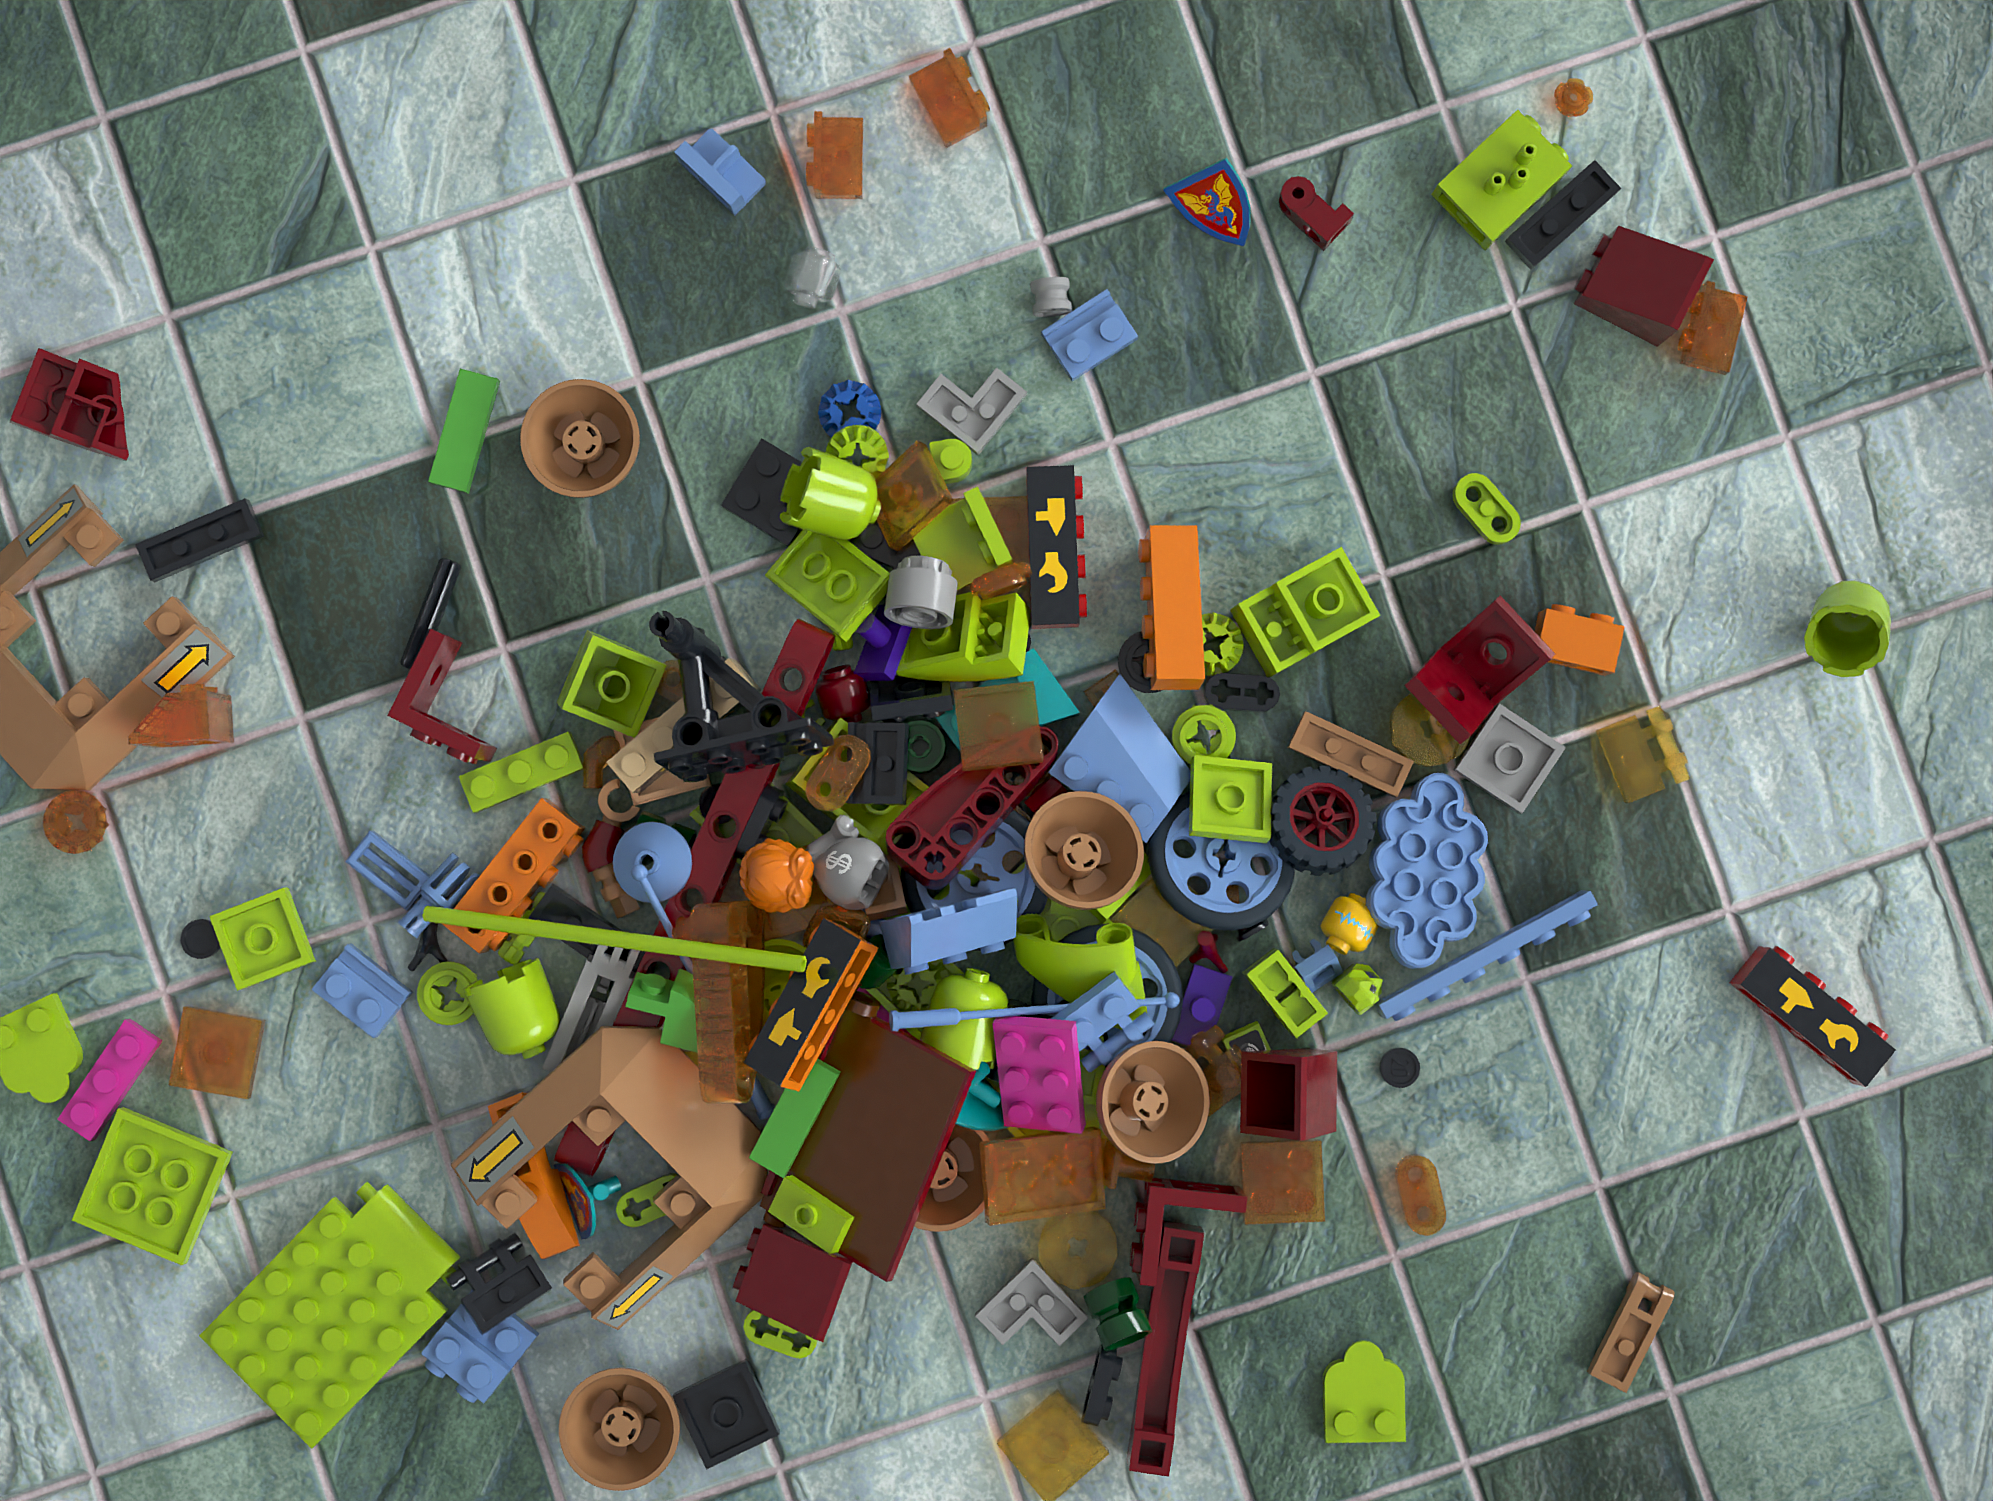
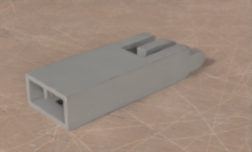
M598 945L594 956L589 954L545 1059L543 1069L552 1072L601 1026L613 1025L636 974L632 969L640 950L631 949L628 953L627 961L619 959L623 948L615 947L612 955L604 953L608 946ZM598 975L602 976L596 991L606 994L611 980L615 981L607 1002L590 996Z

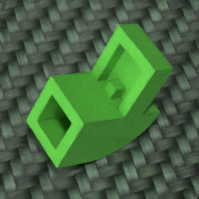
M683 969L678 970L675 981L664 979L657 974L637 972L628 993L626 1007L665 1017L660 1040L661 1044L700 1053L712 1011V999L705 984L698 977Z

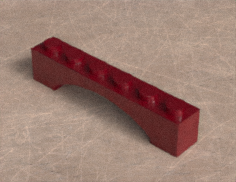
M1163 1221L1157 1283L1156 1287L1152 1286L1147 1315L1153 1332L1146 1336L1143 1342L1126 1458L1129 1471L1167 1477L1170 1474L1185 1342L1205 1234L1201 1226Z

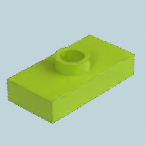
M793 1175L784 1177L768 1210L769 1213L829 1254L839 1251L855 1218Z

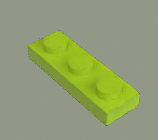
M568 731L458 777L472 812L478 813L586 768L573 735Z

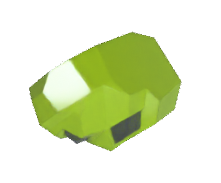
M1356 963L1351 964L1342 974L1337 976L1333 980L1332 985L1344 1001L1358 1015H1362L1379 1001L1383 980L1380 979L1369 965Z

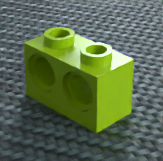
M1272 948L1242 972L1290 1035L1298 1038L1328 1014L1278 949Z

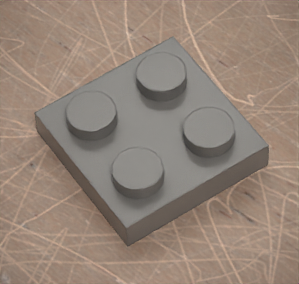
M1499 703L1494 707L1453 770L1518 814H1522L1566 747Z

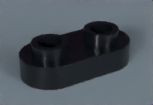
M770 784L765 787L735 851L736 858L742 860L747 850L756 844L764 842L767 838L771 839L766 836L773 821L778 823L781 820L788 801L783 799V790Z
M1102 1344L1098 1348L1084 1401L1082 1423L1098 1427L1101 1419L1107 1421L1109 1418L1113 1397L1108 1396L1111 1380L1118 1381L1123 1357L1117 1356V1349L1105 1351Z

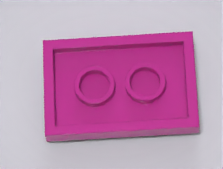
M1020 1016L996 1017L993 1022L1004 1126L1082 1134L1086 1126L1076 1021Z

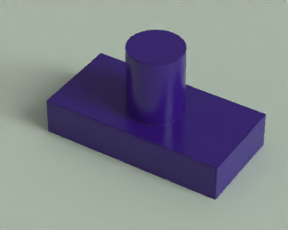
M879 605L875 616L870 613L856 630L866 641L854 674L861 676L864 681H893L912 627L895 623L886 618L884 615L885 605Z
M1193 964L1183 994L1181 1019L1172 1041L1208 1052L1232 976Z

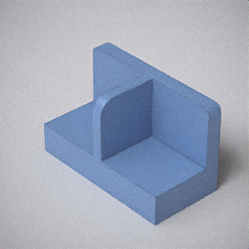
M708 129L692 147L684 141L674 151L679 163L734 216L766 184L764 177L740 155L739 149L735 145L730 146L713 129Z

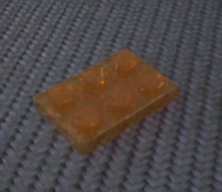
M1095 1126L1084 1128L1082 1134L1057 1131L980 1142L985 1222L989 1226L1106 1209L1101 1131Z

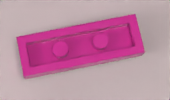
M125 1019L57 1120L88 1141L96 1140L163 1040L132 1019Z

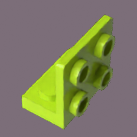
M978 486L964 492L965 499L908 526L921 556L933 557L949 565V568L952 570L951 576L958 582L957 591L1013 565L1012 557Z

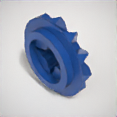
M848 379L845 382L833 384L821 397L818 415L823 429L832 438L839 430L852 425H863L876 431L881 420V405L876 393L865 383ZM858 397L856 400V410L865 419L850 417L841 426L843 412L835 404L848 406L851 401Z

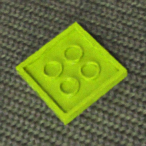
M125 1107L118 1108L71 1221L179 1265L187 1264L233 1151Z

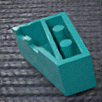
M1032 648L1026 652L1023 675L987 680L953 705V710L946 711L945 714L936 717V719L959 752L1007 738L1031 728L1043 727L1064 719L1079 716L1080 712L1041 657Z

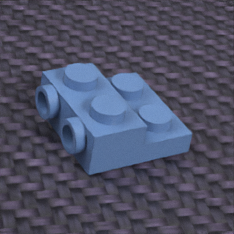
M460 1304L421 1354L427 1358L424 1365L431 1373L440 1378L447 1374L458 1383L456 1391L464 1399L472 1403L479 1399L482 1403H485L540 1333L514 1314L487 1333L481 1335L463 1305Z

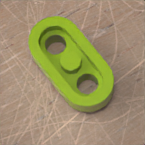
M1471 473L1456 483L1453 489V501L1456 507L1487 542L1496 545L1505 544L1518 534L1521 526L1518 512L1489 478L1482 474ZM1467 489H1475L1478 492L1479 498L1476 502L1467 499ZM1498 518L1503 521L1504 529L1502 532H1497L1492 528L1491 523L1493 519Z

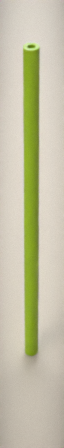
M426 906L423 910L424 921L802 973L805 971L807 963L806 956L435 906Z

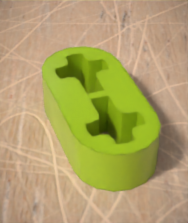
M669 1173L622 1195L616 1206L617 1217L621 1223L628 1227H639L665 1216L666 1214L653 1202V1196L666 1186L665 1182L671 1181L678 1174ZM629 1198H633L636 1203L646 1199L650 1200L651 1205L645 1207L640 1212L642 1218L637 1219L634 1213L629 1215L626 1213L625 1208L630 1205Z
M750 1310L744 1320V1332L750 1341L793 1358L800 1359L809 1356L814 1351L818 1340L806 1335L805 1337L811 1340V1343H803L800 1349L794 1347V1339L783 1335V1331L796 1334L798 1331L771 1318L768 1319V1324L779 1328V1332L766 1329L763 1335L756 1333L757 1325L752 1323V1319L759 1320L763 1314L754 1310Z

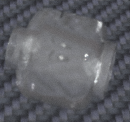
M807 246L805 251H800L793 255L785 279V287L791 294L795 295L793 301L796 304L816 309L817 303H828L833 300L841 275V268L835 262V255L823 249Z

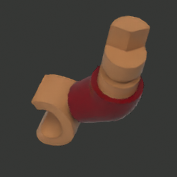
M620 779L609 781L599 792L598 804L604 816L602 821L596 820L582 846V859L587 873L592 872L596 883L601 881L604 887L600 889L605 902L610 901L617 919L640 909L636 899L628 895L619 885L613 868L614 852L625 831L620 828L622 822L633 819L641 809L632 805L628 811L616 813L609 808L608 796L612 791L620 788Z

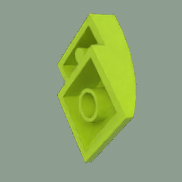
M1342 547L1286 576L1230 609L1267 677L1274 676L1381 616Z
M974 591L956 595L953 623L950 626L940 629L912 627L896 673L898 676L953 682L986 681L1021 676L1024 672L1031 610L1017 592L981 600Z

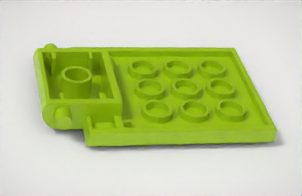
M366 1182L356 1192L366 1204L355 1215L337 1197H333L199 1335L311 1449L338 1424L449 1310L430 1289L440 1279L449 1286L445 1277L456 1271L453 1265L461 1257L388 1184L377 1191L369 1182Z

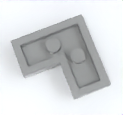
M997 367L972 398L944 375L940 374L917 402L916 406L956 439L964 442L976 455H979L1027 396V391Z
M1033 1257L975 1313V1317L1002 1345L1031 1317L1059 1346L1088 1319V1315Z

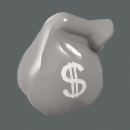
M840 814L831 830L810 843L806 848V851L812 856V862L814 863L812 876L825 896L834 904L850 910L867 909L877 897L880 887L888 874L889 863L881 848L868 838H858L859 831L853 826L854 821Z

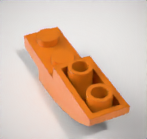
M521 1092L489 1105L488 1110L492 1124L496 1123L527 1093ZM544 1146L514 1173L537 1196V1202L519 1220L541 1259H547L580 1246L558 1169H551Z

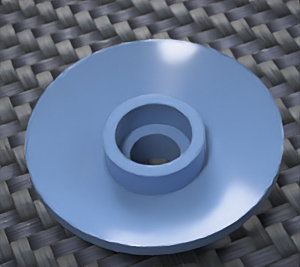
M659 822L642 823L628 830L619 840L613 856L614 873L621 888L634 899L651 903L640 882L633 879L631 875L632 868L635 865H643V858L646 855H650L654 860V865L650 870H647V879L659 902L666 901L677 895L686 885L692 870L690 847L682 834L673 827Z

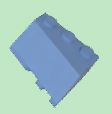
M1119 674L1048 773L1073 791L1094 792L1117 802L1131 815L1139 828L1142 840L1146 843L1190 781L1191 770L1136 697L1125 679Z
M1015 888L992 892L879 922L891 969L904 968L905 975L929 969L928 962L942 959L943 964L967 959L966 952L980 948L981 954L1005 949L1003 941L1016 938L1017 893Z

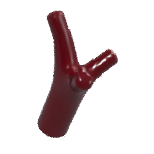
M1209 931L1200 932L1197 936L1199 948L1196 953L1189 957V961L1195 963L1202 958H1207L1213 962L1221 973H1226L1228 968L1223 963L1216 946L1218 935L1211 934Z

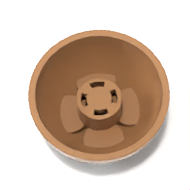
M573 379L560 382L541 393L529 407L522 423L520 435L522 454L527 467L534 477L548 489L561 495L575 498L597 496L621 483L634 466L640 445L637 419L627 401L613 388L587 379ZM593 445L596 446L591 452H589L588 454L586 453L593 447Z
M1074 791L1052 798L1035 813L1025 835L1024 857L1027 870L1033 882L1048 898L1068 908L1092 910L1116 902L1133 887L1143 866L1144 847L1139 828L1131 815L1121 805L1098 793ZM1067 855H1070V859H1071L1072 862L1075 863V864H1072V863L1070 862V860L1068 859V856H1067Z
M1149 1041L1123 1050L1107 1065L1099 1080L1096 1092V1112L1099 1124L1109 1141L1119 1151L1132 1159L1154 1164L1172 1161L1186 1153L1197 1142L1207 1122L1210 1101L1204 1073L1196 1060L1188 1052L1172 1043Z
M955 1124L914 1227L935 1232L957 1229L974 1220L986 1208L996 1188L998 1164L994 1148L983 1130H973Z
M609 1368L586 1378L577 1385L567 1398L559 1420L560 1445L572 1469L590 1484L613 1491L639 1488L658 1477L671 1462L680 1436L679 1414L669 1391L653 1376L633 1368ZM624 1411L626 1413H629L634 1418L631 1419L628 1415L624 1414Z

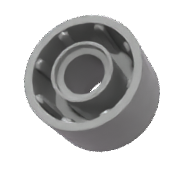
M909 556L898 563V568L889 574L884 609L886 618L904 626L920 629H940L950 626L953 623L958 582L951 576L952 570L949 568V565L942 560L927 556Z

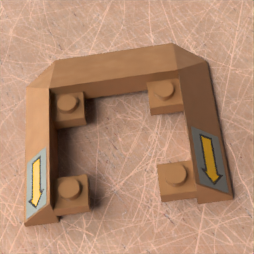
M75 484L0 552V755L32 789L90 791L149 736L147 734L135 733V730L166 696L190 699L235 657L208 627H204L177 597L172 596L143 622L166 649L111 700L104 695L90 678L85 677L59 701H56L8 649L19 636L36 622L34 617L14 595L69 545L90 566L96 567L124 541L101 516L103 513Z
M601 1026L451 1163V1167L476 1205L482 1204L508 1229L537 1202V1196L514 1173L571 1121L597 1146L625 1121L640 1134L678 1173L653 1196V1202L675 1224L618 1276L592 1252L563 1279V1285L591 1311V1318L617 1330L626 1324L763 1198L764 1194L761 1191L767 1178V1168L749 1159L762 1131L681 1048L660 1043L663 1031L660 1027Z

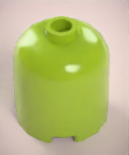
M812 447L804 448L801 451L802 456L805 457L800 466L792 464L784 483L780 501L787 503V511L780 514L781 521L785 524L838 540H848L857 537L867 528L869 523H875L879 516L881 503L877 501L876 481L868 471L857 465Z
M1851 580L1840 581L1827 587L1816 599L1804 635L1806 653L1823 666L1824 672L1839 677H1857L1863 675L1865 670L1874 667L1878 662L1881 663L1884 660L1890 641L1891 617L1889 604L1883 594L1868 583Z
M539 958L534 960L527 959L497 971L499 978L486 983L479 979L463 989L487 1042L493 1050L500 1054L510 1056L521 1053L523 1059L536 1056L546 1050L544 1043L556 1034L560 1026L559 1010Z
M966 968L965 974H951L939 981L933 992L928 1010L956 1008L959 1012L1005 1009L1008 1008V998L999 985L989 981V973L979 969ZM995 1018L960 1020L957 1025L923 1027L920 1040L972 1069H979L981 1062H986L990 1069L995 1068L997 1061L993 1032Z

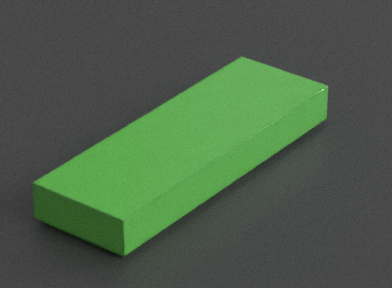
M464 369L459 370L429 476V483L469 494L500 385L498 378Z
M817 1059L799 1092L785 1088L749 1159L784 1178L788 1174L841 1071Z

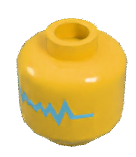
M1350 893L1348 897H1337L1320 925L1322 932L1328 938L1326 945H1329L1331 949L1343 955H1347L1349 950L1353 952L1364 951L1379 928L1366 906V899L1354 893Z

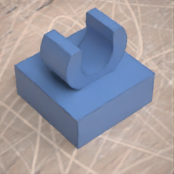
M1315 939L1310 941L1315 953L1307 959L1302 958L1297 950L1292 952L1296 963L1295 969L1312 993L1343 973L1337 956L1329 945L1322 948L1321 944Z

